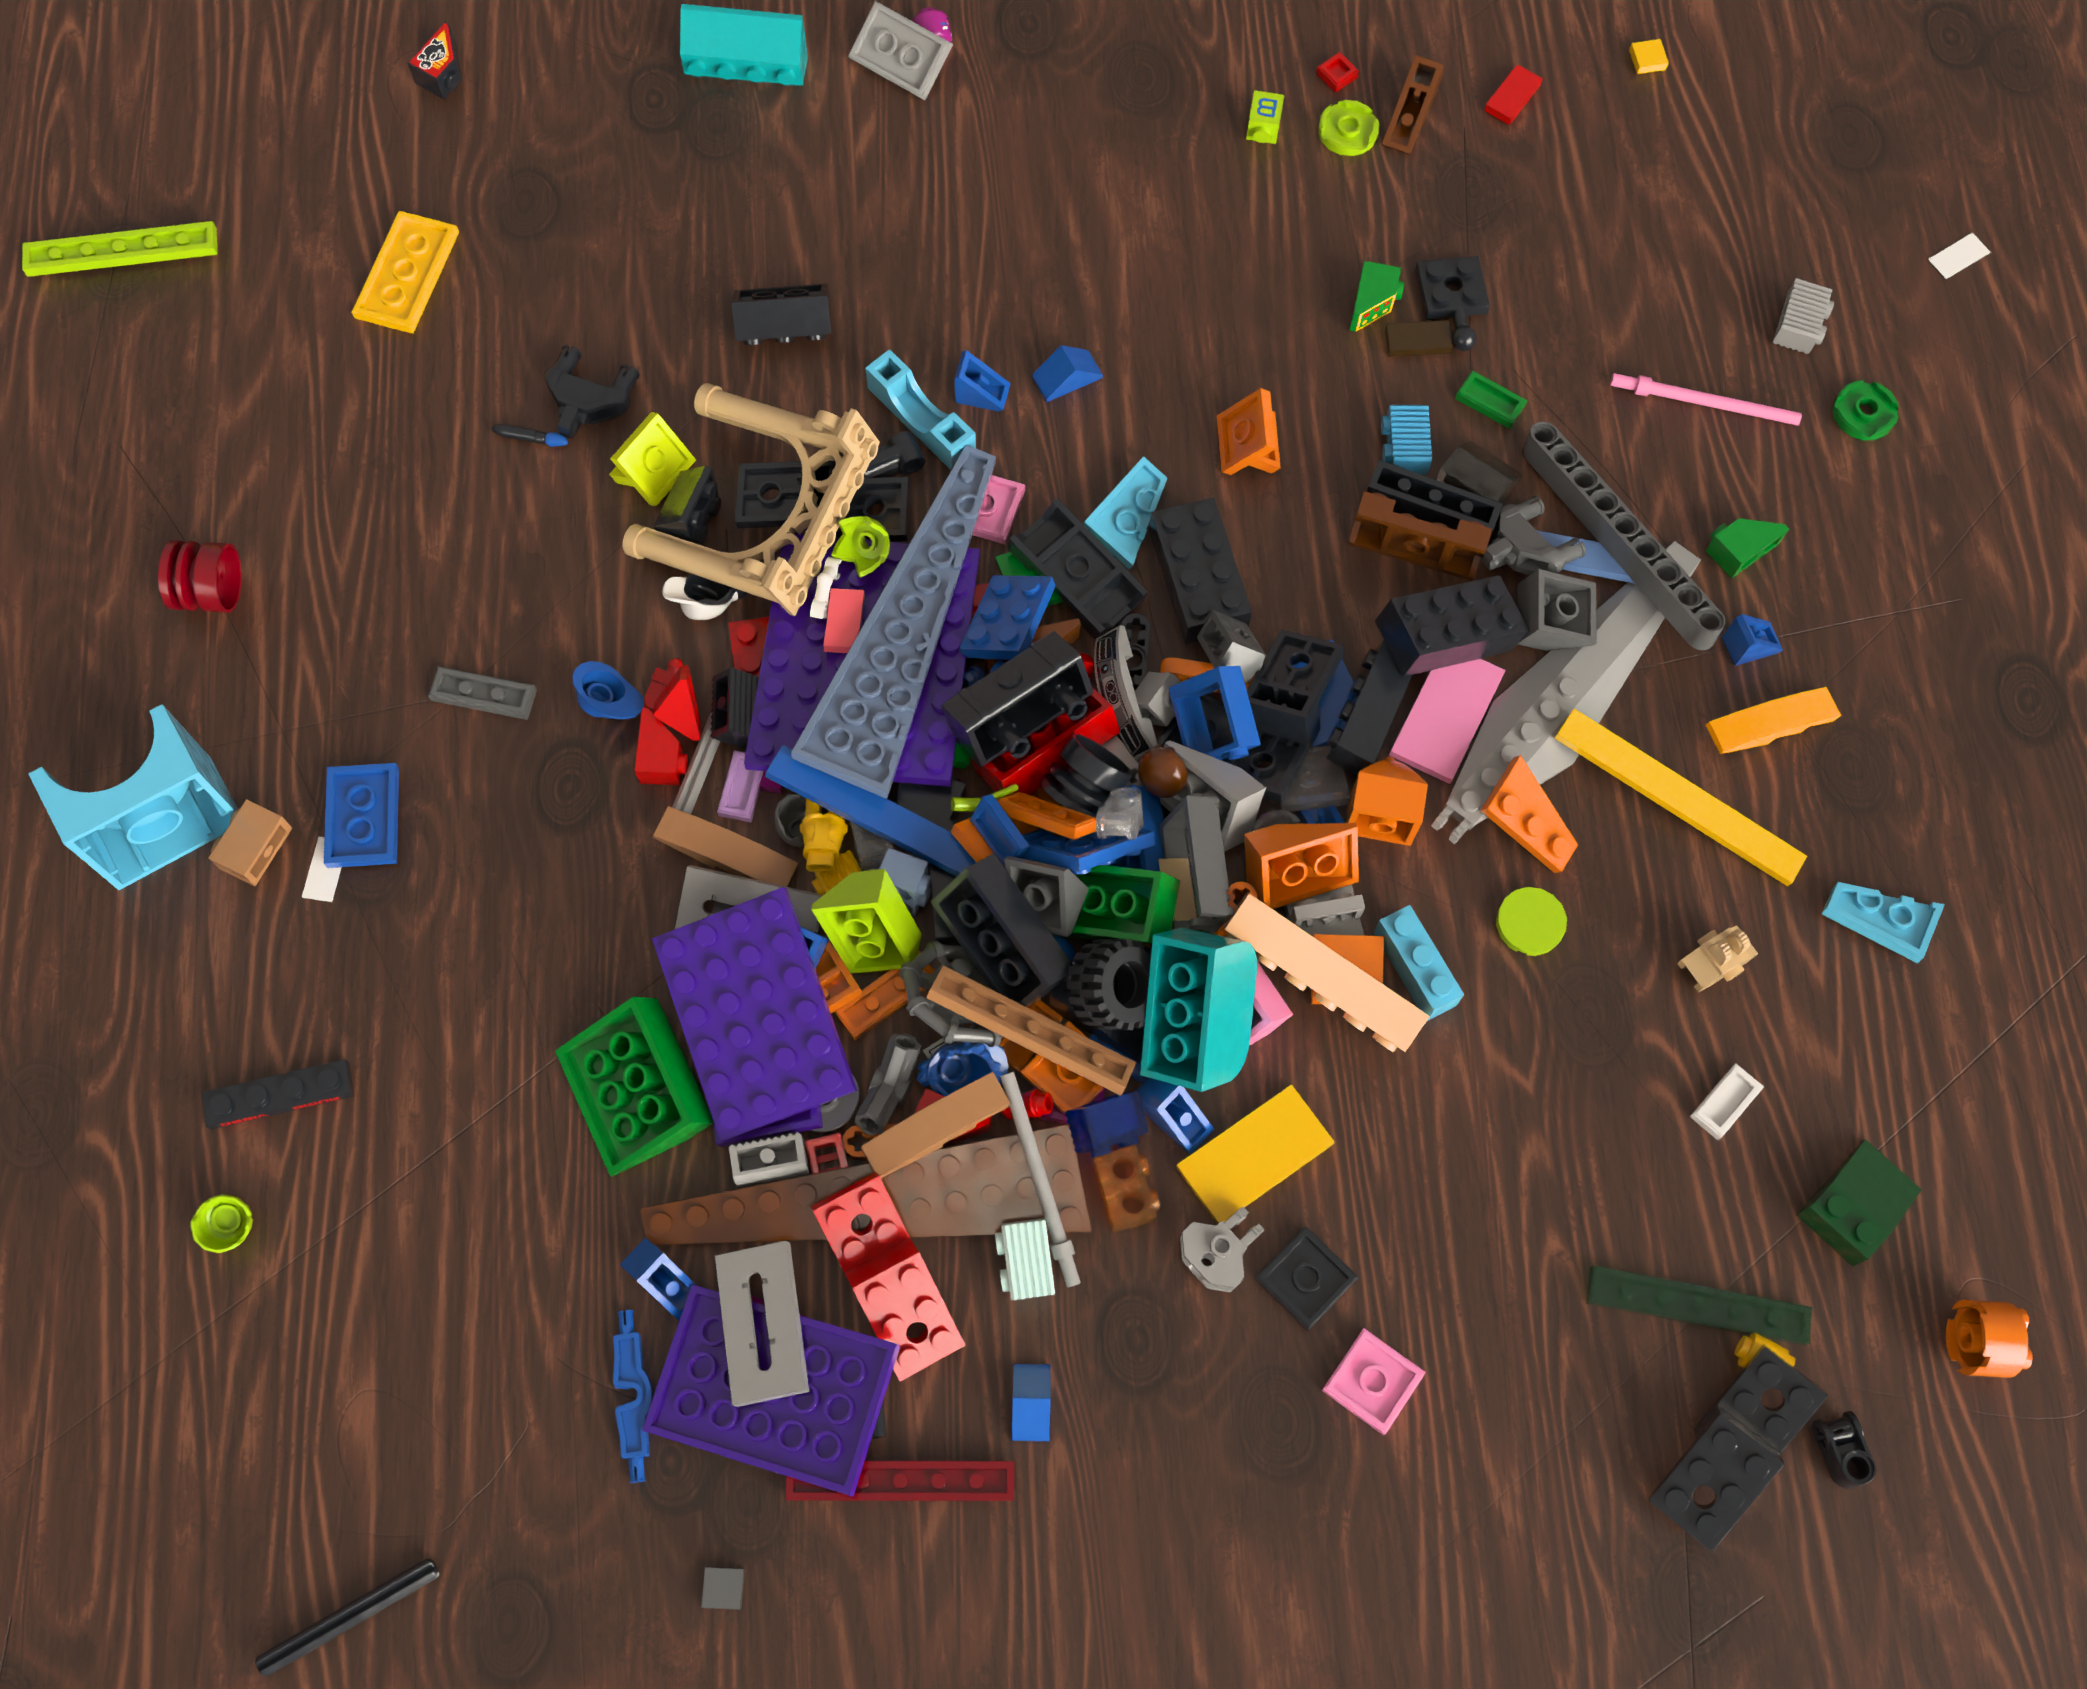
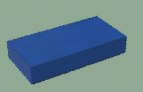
M992 794L983 796L970 821L1005 868L1004 858L1012 856L1023 859L1030 846Z

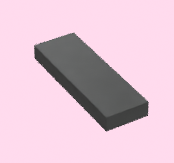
M438 666L428 697L434 702L528 720L537 689L535 685Z

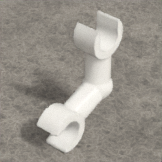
M827 557L824 570L817 576V589L811 605L810 617L827 619L830 586L833 580H838L840 577V573L837 572L842 561L841 559Z

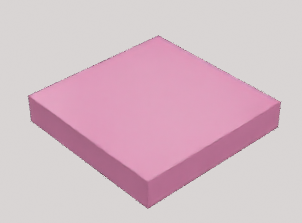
M991 475L972 535L1006 545L1025 492V484Z
M1363 1328L1321 1391L1379 1433L1385 1435L1426 1372Z

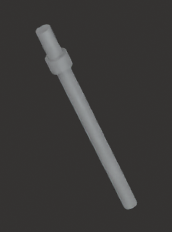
M1011 1072L1002 1075L1000 1078L1003 1088L1010 1102L1009 1107L1053 1242L1050 1248L1054 1260L1059 1261L1066 1286L1078 1285L1081 1281L1072 1256L1075 1254L1071 1239L1066 1237L1015 1074Z

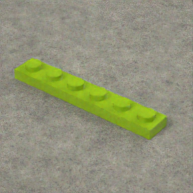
M213 221L27 242L23 243L22 270L27 277L217 255V228Z

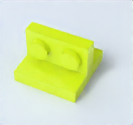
M651 412L610 458L616 467L609 475L617 484L635 487L649 505L657 506L672 489L679 472L688 470L696 459L658 413Z

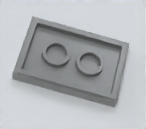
M875 1L848 57L921 99L926 100L953 44Z

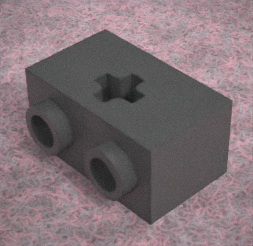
M1213 610L1197 636L1214 668L1218 666H1240L1244 681L1247 683L1250 682L1254 674L1263 665L1266 654L1248 625L1242 621Z

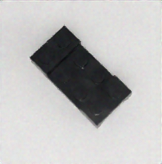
M1058 498L1051 503L1042 517L1023 533L1014 534L1009 539L1007 549L1029 572L1033 569L1039 576H1052L1056 585L1054 591L1076 613L1075 619L1079 618L1080 624L1095 640L1114 628L1146 598L1148 591Z

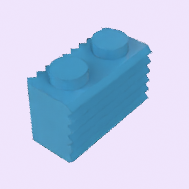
M1389 405L1387 415L1381 418V435H1387V444L1383 445L1382 451L1384 462L1422 474L1423 476L1428 474L1432 463L1429 405Z

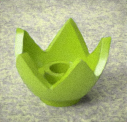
M857 516L838 522L843 534L835 544L831 554L832 557L842 561L853 562L859 577L873 572L886 561L890 550V540L886 529L878 521L871 517ZM865 536L871 539L872 546L866 543Z

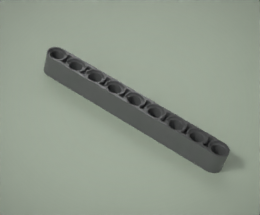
M1543 421L1533 424L1522 450L1525 459L1622 567L1685 641L1698 650L1710 649L1726 623L1722 612L1553 424Z

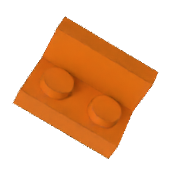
M1260 388L1217 415L1221 472L1233 475L1248 465L1271 474L1281 469L1276 415L1272 411L1270 391Z

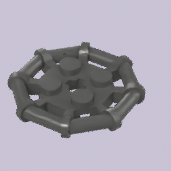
M937 940L931 941L926 944V948L913 960L902 964L899 974L904 980L908 1000L906 1009L911 1016L916 1015L943 1036L944 1042L949 1044L952 1041L982 1043L988 1047H994L1001 1043L1003 1036L921 996L920 987L925 989V993H929L943 965L991 989L979 970L975 968V964L962 946L940 944ZM947 959H956L953 963H948ZM930 963L935 969L931 975L922 971ZM963 1023L972 1024L970 1028L961 1027Z

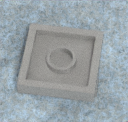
M1352 884L1284 905L1287 919L1311 936L1312 934L1364 936L1360 918L1365 909L1362 895H1354Z

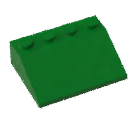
M630 998L555 1050L610 1176H616L691 1139L714 1123L658 998Z

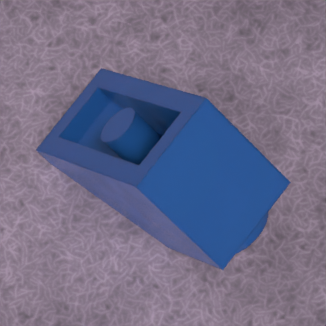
M1148 1078L1132 1095L1146 1115L1190 1155L1214 1131L1213 1126L1184 1087Z
M645 1237L624 1259L620 1266L679 1321L691 1285L696 1284Z

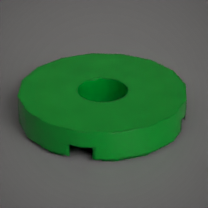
M1864 380L1849 383L1838 393L1832 408L1834 420L1840 429L1849 436L1860 440H1876L1886 436L1898 420L1897 410L1899 406L1897 399L1889 389L1880 383L1873 381L1871 384L1863 383ZM1859 405L1870 407L1873 414L1867 415L1863 413Z

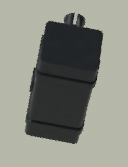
M1053 631L1041 640L1030 644L1029 648L968 688L958 691L957 695L943 703L941 707L958 745L980 767H983L1007 750L1014 758H1021L1026 755L1031 746L1027 737L1064 712L1072 720L1082 718L1087 711L1084 699L1093 694L1094 691L1081 655L1058 633Z

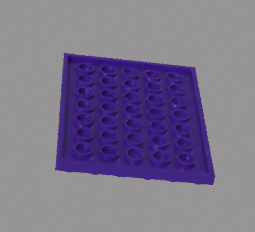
M794 534L802 541L804 535ZM835 537L833 545L828 548L818 575L824 570L827 557H832V551L840 538ZM865 540L869 546H872L871 540ZM890 542V550L886 561L873 572L863 577L858 576L853 562L841 561L837 573H840V577L838 580H833L830 591L831 588L864 590L865 601L861 629L910 543ZM789 544L781 548L780 557L784 558L786 562L789 561L794 551V545ZM967 549L893 782L951 787L956 737L951 731L941 705L963 689L962 676L965 673L967 658L961 654L959 648L972 621L980 549ZM817 576L814 577L807 591V598L804 604L799 607L795 616L789 615L779 603L772 601L744 760L746 770L767 771L782 745L793 750L847 653L824 652L827 619L810 617L811 605L817 589Z

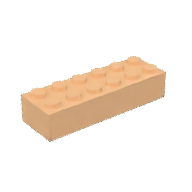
M1246 892L1234 910V915L1223 926L1229 932L1226 937L1249 942L1254 950L1258 952L1256 957L1259 962L1273 971L1277 966L1287 972L1284 976L1287 981L1302 991L1309 986L1316 991L1313 997L1333 1012L1337 1006L1344 1010L1346 1013L1343 1017L1346 1021L1364 1032L1366 1027L1375 1031L1372 1037L1392 1052L1397 1047L1406 1052L1430 1017L1248 892Z

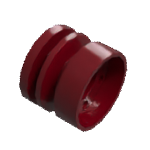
M170 540L166 543L161 553L158 571L159 590L163 603L168 609L172 610L185 609L196 611L200 607L206 612L231 613L239 601L242 585L241 561L234 545L206 542L201 546L198 542Z

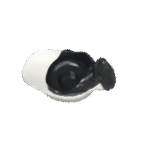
M689 574L687 577H671L665 582L662 591L665 599L680 603L683 613L693 620L715 618L722 614L731 602L740 600L747 594V592L694 574Z

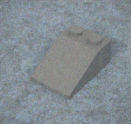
M1170 740L1165 742L1163 748L1173 747L1175 749L1176 756L1184 762L1188 771L1186 786L1176 796L1160 798L1161 804L1171 812L1189 794L1200 793L1205 795V797L1219 798V803L1215 807H1218L1224 852L1243 843L1244 834L1252 831L1266 787L1240 767Z

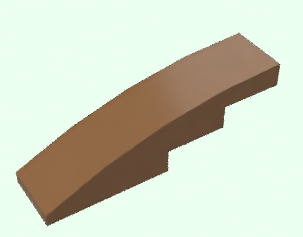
M667 806L652 836L711 868L717 866L732 875L786 887L798 865V862L744 836L670 806Z
M991 1072L891 1127L861 1146V1149L873 1172H877L880 1178H883L942 1148L944 1143L975 1128L977 1123L1008 1108L1010 1102L996 1076Z

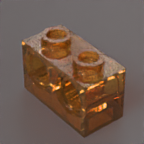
M1134 1145L1094 1156L1093 1167L1112 1233L1154 1222L1156 1217L1155 1211L1160 1210V1204L1156 1190L1154 1188L1149 1190L1145 1176L1150 1175V1170L1145 1154L1139 1155L1137 1147ZM1125 1163L1131 1167L1133 1174L1128 1178L1121 1179L1113 1173L1112 1168L1116 1164ZM1131 1197L1136 1198L1142 1203L1143 1209L1136 1214L1128 1213L1123 1207V1201Z

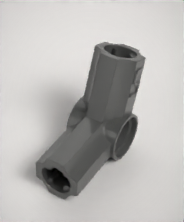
M894 1033L889 1039L882 1064L877 1068L870 1083L868 1095L855 1117L854 1123L861 1128L862 1132L871 1136L882 1134L897 1107L902 1108L906 1102L914 1082V1078H911L922 1046L915 1037L906 1033Z

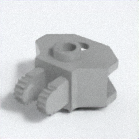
M1241 1207L1225 1223L1221 1221L1215 1226L1193 1222L1182 1232L1180 1237L1182 1262L1207 1289L1231 1292L1244 1278L1242 1256L1247 1247L1265 1230L1260 1224H1257L1250 1228L1241 1240L1236 1237L1231 1230L1246 1219V1215L1249 1212L1244 1207ZM1201 1259H1208L1212 1265L1205 1266Z

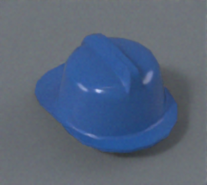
M590 661L582 663L575 668L572 681L576 689L577 702L580 708L587 714L606 719H629L636 717L642 712L644 707L643 696L611 666L602 662Z

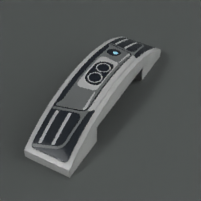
M1120 625L1096 638L1094 648L1095 677L1099 694L1113 707L1120 733L1116 736L1123 742L1131 756L1138 761L1148 750L1158 744L1151 719L1142 718L1126 662V660L1133 657L1125 626Z

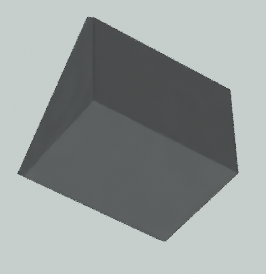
M1012 856L1004 858L1006 871L1050 933L1066 937L1071 935L1089 888L1068 868Z

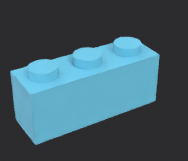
M1408 905L1379 920L1373 933L1375 936H1384V951L1417 1007L1430 1016L1428 1020L1456 1007L1464 993L1412 907Z

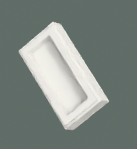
M1735 1063L1689 1117L1715 1139L1719 1140L1764 1086Z

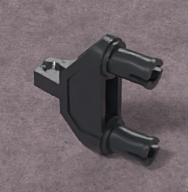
M564 345L554 366L546 369L543 374L545 383L559 407L558 414L561 418L557 427L560 430V434L573 439L581 424L595 425L624 414L630 406L629 395L640 376L639 371L630 366L627 372L628 365L623 364L612 386L605 387L571 375L582 354L573 346L568 352L569 345Z

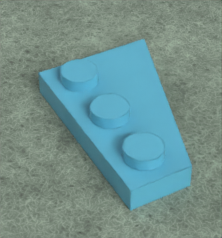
M1145 457L1134 466L1083 523L1105 548L1129 570L1134 565L1138 549L1147 532L1151 512L1155 511L1168 479Z
M1837 882L1831 890L1822 915L1919 963L1925 956L1945 904L1932 902L1930 905L1914 902L1912 897L1901 895L1899 898L1882 895L1879 890Z

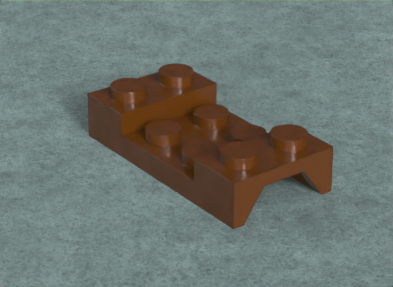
M1363 492L1347 545L1470 581L1474 580L1481 556L1486 552L1492 528L1486 527L1477 521L1460 519L1456 530L1450 529L1442 523H1430L1416 519L1415 516L1408 513L1399 514L1393 512L1396 500L1389 499L1381 493Z

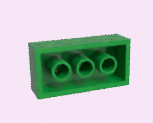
M1108 865L1092 867L1091 872L1086 874H1074L1089 890L1072 934L1068 937L1089 940L1132 939V941L1144 943V947L1152 948L1153 934L1171 930L1180 880L1161 871Z

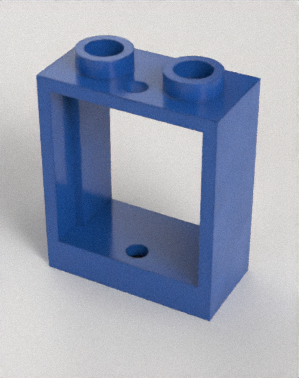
M1218 666L1168 688L1183 746L1219 760L1225 758L1235 760L1248 756V749L1261 745L1240 666ZM1220 689L1234 742L1213 750L1200 697Z

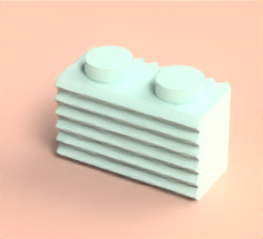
M1045 1218L1001 1223L1002 1232L995 1233L998 1255L1005 1254L1007 1269L1000 1270L1002 1291H1010L1011 1300L1054 1295L1055 1289Z

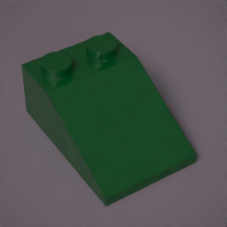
M1865 1139L1796 1216L1853 1267L1868 1260L1893 1232L1922 1189Z

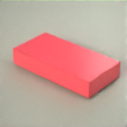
M831 588L824 638V652H849L862 626L865 601L864 590Z

